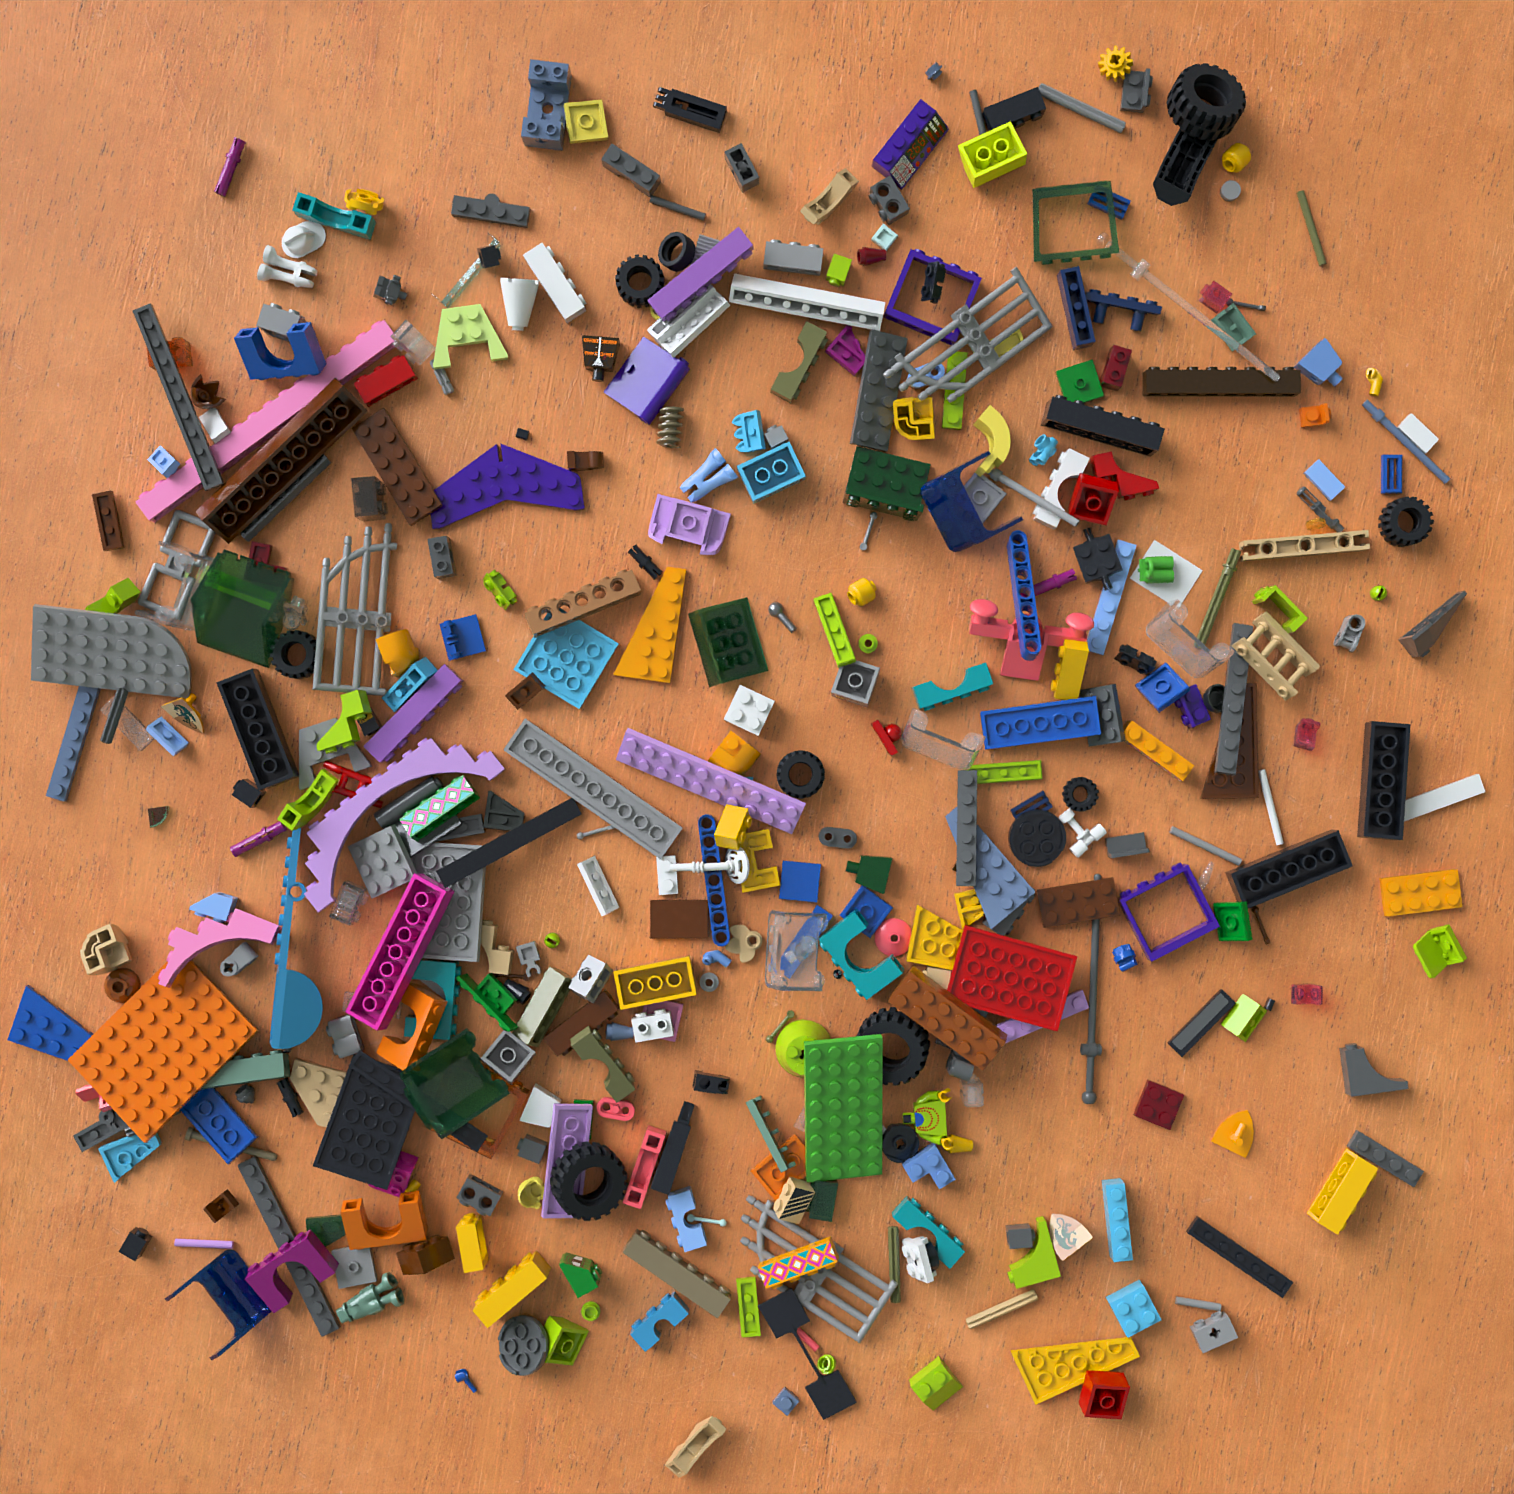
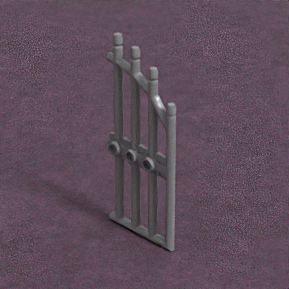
M1015 267L1010 271L1013 275L1012 278L970 309L965 304L950 315L953 321L905 357L901 353L897 354L894 357L897 363L891 369L885 371L883 375L888 379L894 373L904 368L911 377L899 385L898 388L901 392L915 382L920 381L929 385L925 391L918 395L920 401L925 400L928 395L933 394L938 389L956 390L947 397L948 402L951 403L1053 326L1020 271ZM1018 283L1023 293L979 325L973 315ZM1025 300H1028L1033 309L989 341L984 331ZM1038 316L1043 325L999 358L994 347ZM958 327L963 335L962 339L919 371L910 364V362ZM966 344L973 351L971 356L939 380L925 376ZM977 360L984 369L966 383L949 382Z
M390 523L385 524L383 543L371 545L372 527H366L363 547L351 552L352 538L351 536H345L343 558L331 570L329 569L330 558L323 559L312 690L344 693L365 690L367 695L385 696L386 689L380 688L382 655L376 640L372 687L360 686L364 631H376V639L384 636V632H390L391 613L386 612L390 550L397 549V543H391L392 524ZM382 551L378 612L366 611L371 552ZM362 556L358 610L347 609L350 562ZM342 570L339 608L327 607L329 582ZM325 626L337 627L333 684L321 683ZM345 628L357 629L352 685H341Z
M748 1195L746 1201L762 1211L759 1223L745 1214L742 1215L741 1220L757 1231V1244L753 1241L751 1242L746 1237H742L740 1242L757 1253L760 1262L776 1257L764 1249V1236L788 1252L797 1249V1247L765 1227L768 1216L809 1243L819 1240L798 1225L778 1219L775 1211L772 1209L774 1202L768 1199L766 1204L753 1196ZM833 1241L840 1263L884 1291L879 1301L833 1272L831 1268L825 1269V1267L818 1269L819 1272L814 1275L808 1276L805 1274L800 1276L798 1280L800 1282L796 1286L794 1293L803 1307L858 1343H861L898 1283L891 1280L888 1285L842 1255L841 1253L844 1248ZM752 1266L750 1271L762 1279L758 1267ZM826 1276L873 1306L874 1308L870 1315H864L820 1286ZM783 1284L781 1287L776 1289L780 1292H784L790 1288ZM817 1292L864 1323L859 1332L857 1333L811 1303L810 1301Z

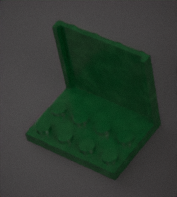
M856 446L843 503L851 507H862L903 517L902 519L908 521H917L924 509V504L921 503L931 464Z

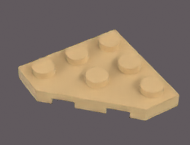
M295 1059L290 1080L316 1124L327 1128L347 1072Z

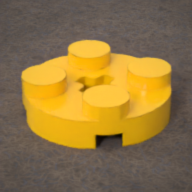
M348 189L345 192L344 201L348 209L365 210L370 215H376L377 211L383 209L384 198L382 197L380 200L378 198L379 194L364 189H357V192H351L352 189Z

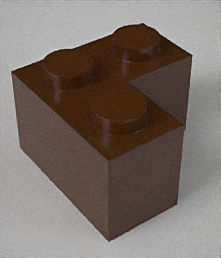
M435 1235L428 1238L429 1242L425 1244L424 1242L416 1245L410 1243L403 1246V1250L396 1253L403 1275L426 1274L455 1259L448 1237Z

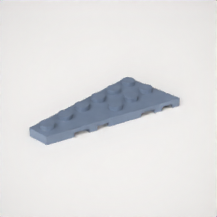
M956 807L945 817L957 845ZM977 825L976 887L974 889L992 930L1036 892Z

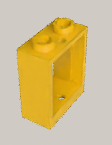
M468 1213L461 1218L456 1226L464 1273L483 1270L489 1260L481 1214Z

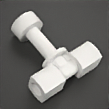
M1069 808L1059 816V819L1063 824L1067 822L1078 834L1076 837L1078 841L1069 849L1079 858L1088 850L1087 846L1093 841H1098L1107 831L1100 824H1097L1091 830L1088 828L1084 830L1073 818L1075 813Z

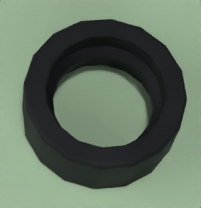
M670 233L660 244L658 251L659 261L672 271H683L691 264L695 256L696 248L694 242L683 233ZM683 243L680 255L671 261V254L678 244Z

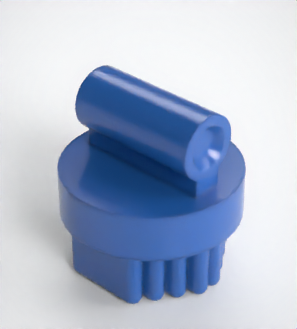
M1130 944L1121 945L1113 950L1114 961L1116 964H1119L1122 972L1138 965L1135 959L1136 954L1131 949Z

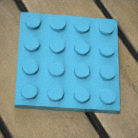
M559 608V611L561 613H567L566 611ZM547 613L544 620H550L552 618V615L550 613ZM577 620L536 638L533 636L513 670L525 677L533 672L545 685L544 688L580 709L619 643L581 620Z

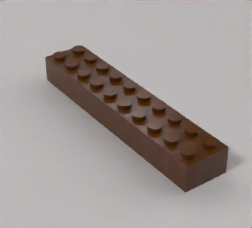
M334 378L196 510V513L202 522L229 544L367 412L366 408Z

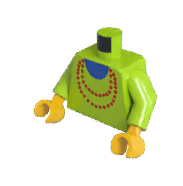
M949 1088L943 1091H927L913 1103V1112L902 1113L903 1124H914L915 1132L921 1138L933 1144L943 1146L946 1150L954 1148L948 1144V1140H955L954 1137H944L947 1136L945 1102L952 1099V1097L945 1095V1093L950 1092Z

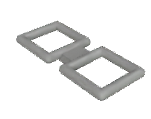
M181 510L174 512L160 546V551L169 555L165 566L159 563L152 565L138 599L139 605L175 620L181 618L196 582L195 578L186 575L185 572L189 564L196 567L203 565L216 534L200 518ZM180 519L208 530L197 558L169 547ZM158 572L186 583L175 611L147 600Z

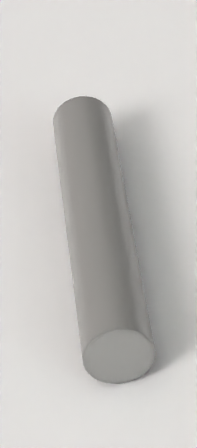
M1178 1296L1175 1298V1304L1221 1311L1220 1303Z

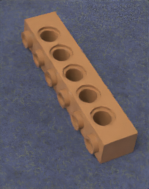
M627 569L619 571L615 577H604L595 585L587 584L581 587V590L578 592L570 591L565 593L563 598L558 600L553 598L546 601V605L541 607L533 606L527 609L528 612L525 613V618L534 638L641 595V589L633 571H627ZM615 584H620L623 586V589L615 591L612 587ZM602 591L605 593V597L599 599L595 596V593ZM580 598H584L588 603L585 606H580L577 601ZM566 605L570 610L567 613H561L559 608ZM544 613H550L552 618L545 621L541 616Z

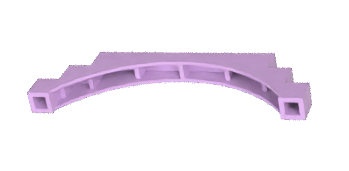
M424 738L417 744L419 746L414 751L410 749L403 754V759L400 762L394 761L387 767V772L383 775L379 773L371 779L372 783L367 787L363 785L355 791L357 795L353 798L347 797L340 803V808L336 811L333 808L324 815L326 818L323 821L319 822L317 820L310 825L307 835L320 852L315 851L307 857L309 861L305 864L319 882L314 881L307 886L306 889L308 891L304 895L317 912H321L336 900L333 896L334 878L341 850L357 821L377 800L409 781L435 774L466 773L484 776L491 781L506 770L492 751L488 753L486 750L476 757L478 760L475 762L461 744L459 746L453 745L447 750L448 754L445 755L432 738L429 740Z

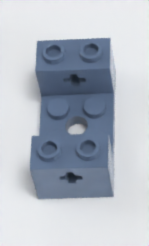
M530 59L528 80L531 89L527 117H523L521 138L525 146L563 151L566 127L564 103L569 102L572 78L569 64ZM546 105L553 107V111L549 114L543 112V107Z

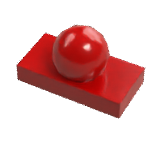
M879 720L872 722L871 726L889 755L893 756L898 753L892 742H896L901 738V728L892 723L883 728Z

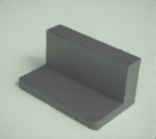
M1144 832L1105 838L1109 858L1150 852L1149 848H1146Z

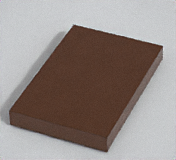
M650 900V939L708 938V900Z

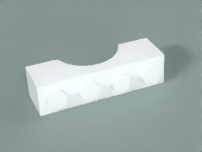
M1070 448L1066 452L1062 451L1057 461L1060 463L1057 470L1053 469L1049 477L1052 481L1049 487L1045 486L1041 497L1065 511L1058 501V488L1064 480L1078 478L1080 473L1083 474L1090 458ZM1038 504L1032 513L1035 515L1034 521L1053 530L1057 528L1061 519Z

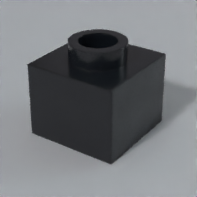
M495 245L477 248L482 268L500 265L501 254Z

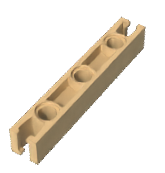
M1369 530L1246 540L1239 542V549L1243 550L1246 546H1255L1256 555L1248 556V552L1244 553V555L1240 556V562L1366 551L1370 549V544L1363 543L1360 546H1354L1353 537L1368 538ZM1340 538H1343L1345 540V547H1342L1339 544ZM1302 541L1307 543L1308 548L1306 551L1301 548ZM1264 544L1270 549L1268 554L1262 550Z

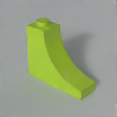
M1043 1216L1036 1218L1037 1233L1033 1247L1022 1259L1009 1265L1008 1278L1010 1284L1014 1283L1016 1289L1061 1277L1046 1220Z

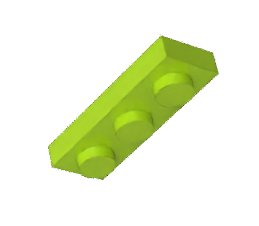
M756 1277L736 1278L742 1338L761 1336Z

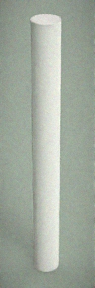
M1262 769L1259 770V779L1276 845L1284 844L1266 770Z

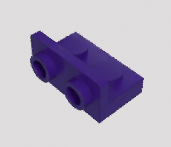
M1196 684L1189 686L1190 691L1174 702L1175 706L1181 710V720L1184 726L1188 728H1194L1201 723L1211 720Z

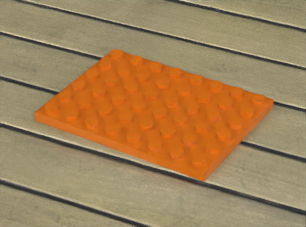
M192 960L179 972L170 988L158 984L160 981L158 979L159 974L168 964L166 962L68 1059L72 1066L144 1143H147L259 1031Z

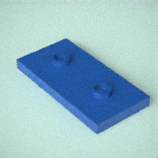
M216 1088L199 1090L180 1109L227 1164H231L258 1138L255 1132Z

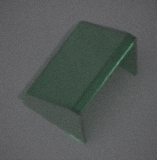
M225 549L222 553H217L190 599L197 643L269 668L271 661H273V658L270 657V653H273V649H270L271 645H275V638H280L279 635L282 632L290 607L294 578H291V572L279 568L276 569L277 572H274V566L258 562L256 566V560L240 555L239 560L237 553Z

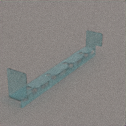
M490 235L493 241L489 245L496 246L498 244L497 248L499 249L501 245L498 240ZM479 257L442 301L434 296L441 304L449 308L482 269ZM450 293H452V295L455 294L454 298H451V296H449V294H450Z

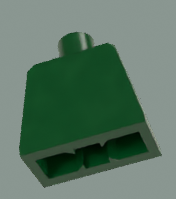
M860 855L859 863L847 861L845 872L856 874L854 880L856 883L884 894L893 858Z

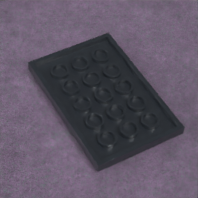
M379 1062L420 1091H423L427 1077L404 1072L400 1068ZM349 1067L313 1166L388 1190L415 1111Z

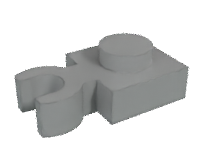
M532 941L516 946L521 965L527 964L528 966L526 969L527 976H532L531 968H535L537 973L540 974L541 967L536 964V961L541 958L536 942Z

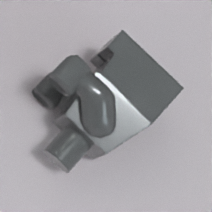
M393 275L392 280L379 276L373 297L385 301L387 305L395 304L397 298L405 300L407 293L400 291L401 277Z

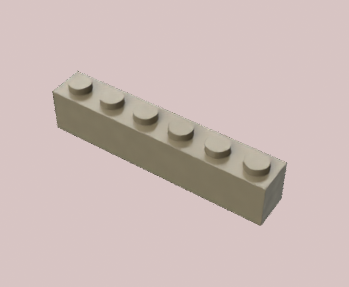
M636 1229L625 1245L623 1253L718 1319L731 1300L730 1290L724 1285L719 1286L714 1283V1279L708 1274H701L694 1264L684 1262L678 1253L668 1251L666 1245L662 1242L652 1240L651 1235L646 1231Z

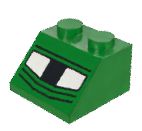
M567 1252L562 1255L559 1266L577 1298L599 1286L602 1271L597 1263L594 1264L592 1259Z

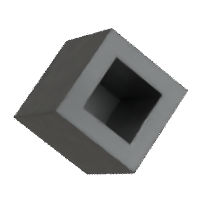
M526 1134L524 1139L520 1138L516 1148L519 1150L517 1156L539 1164L548 1142Z
M1029 1223L1006 1225L1009 1249L1033 1247L1032 1241H1035V1231L1031 1229Z

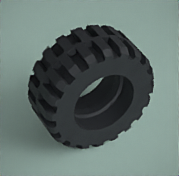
M1203 63L1201 65L1189 66L1180 73L1168 94L1167 109H1169V116L1173 118V123L1178 125L1182 132L1189 133V136L1193 138L1199 137V140L1208 139V141L1223 138L1232 131L1246 107V96L1244 90H1242L1241 83L1236 81L1237 78L1234 75L1231 76L1226 69L1222 70L1217 65L1209 66L1208 63ZM1201 99H1203V100L1209 102L1211 105L1205 103V102L1202 101Z
M890 1007L889 1011L886 1008L879 1009L878 1013L874 1011L869 1015V1018L863 1021L857 1033V1036L893 1033L899 1035L907 1042L910 1049L908 1056L902 1059H889L883 1056V1085L893 1083V1086L900 1085L901 1081L904 1084L910 1082L911 1077L915 1079L919 1072L923 1070L929 1054L930 1041L928 1040V1031L923 1030L922 1026L903 1012L897 1011L896 1007Z
M588 1141L582 1142L581 1146L575 1144L570 1151L566 1149L563 1152L564 1156L562 1158H557L555 1161L557 1166L552 1167L551 1174L554 1176L550 1178L551 1191L556 1201L568 1215H572L573 1218L578 1220L581 1217L584 1221H590L591 1218L598 1220L601 1219V1215L605 1214L607 1216L611 1213L610 1210L612 1208L616 1209L619 1206L618 1201L623 1200L625 1196L623 1190H627L628 1183L625 1180L628 1177L623 1163L607 1146H601L598 1142H592V1145ZM591 1167L603 1168V1181L594 1192L586 1195L574 1193V1183L581 1172Z

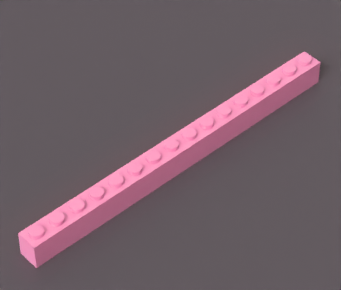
M385 320L374 323L371 326L372 329L367 333L359 334L356 337V341L352 344L344 345L340 349L341 352L335 356H329L325 360L327 364L320 374L315 376L309 374L305 378H299L294 382L293 387L289 390L281 391L278 394V398L274 401L266 402L263 405V409L259 412L251 413L247 417L248 420L244 423L236 424L232 428L231 433L210 446L220 473H224L276 435L334 378L344 385L401 343ZM192 458L188 459L185 462L186 465L181 469L177 468L176 472L170 475L168 479L158 481L154 485L155 488L151 491H145L139 496L140 499L136 501V504L149 521L157 522L203 488Z

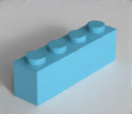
M1121 1178L1101 1180L1109 1256L1113 1262L1131 1261L1133 1256L1125 1183Z

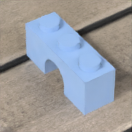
M691 1186L670 1192L668 1199H666V1205L669 1211L672 1210L674 1216L671 1220L674 1229L677 1228L679 1236H677L679 1246L684 1248V1252L707 1246V1238L702 1222L690 1224L684 1218L686 1212L696 1208Z

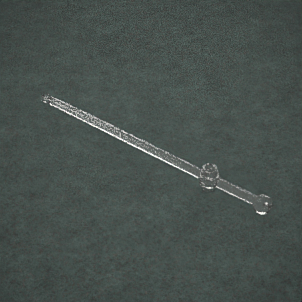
M1102 232L1097 237V246L1100 248L1106 247L1133 269L1130 275L1139 281L1144 277L1274 381L1279 380V374L1150 273L1148 269L1151 265L1142 258L1139 263L1111 242L1110 235L1106 232Z

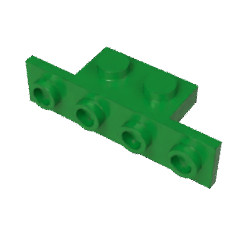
M492 973L487 974L479 985L468 974L457 976L456 979L460 982V986L473 995V999L486 1009V1013L499 1022V1026L503 1030L508 1032L517 1030L518 1026L506 1014L517 999Z

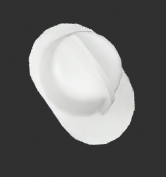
M305 221L290 227L282 238L283 251L292 258H300L317 250L325 242V229L321 224L312 221Z

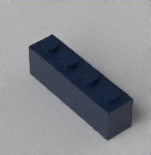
M1080 267L1060 270L1057 274V280L1072 349L1078 350L1092 347L1096 341Z

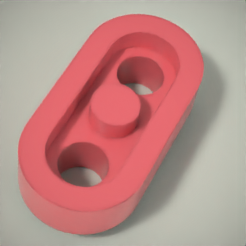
M603 1097L597 1104V1112L602 1117L628 1121L634 1116L635 1106L628 1100H620L616 1103L612 1097ZM605 1103H608L610 1105V1109H605L603 1105ZM623 1107H628V1108H629V1112H628V1113H624V1112L622 1111V1108H623Z

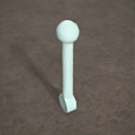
M693 1214L687 1216L689 1222L695 1220L720 1224L722 1227L727 1224L725 1219H707L695 1217Z

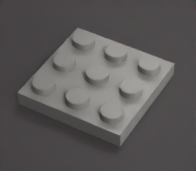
M395 824L348 846L371 899L409 882L413 874L417 873Z

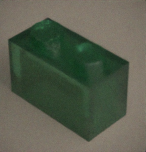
M815 1180V1182H810L815 1194L806 1209V1212H809V1218L832 1222L838 1180Z

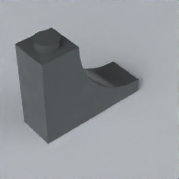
M1357 1043L1345 1044V1047L1339 1048L1345 1093L1354 1097L1409 1089L1408 1081L1402 1078L1385 1077L1377 1073L1368 1062L1364 1048L1358 1046Z

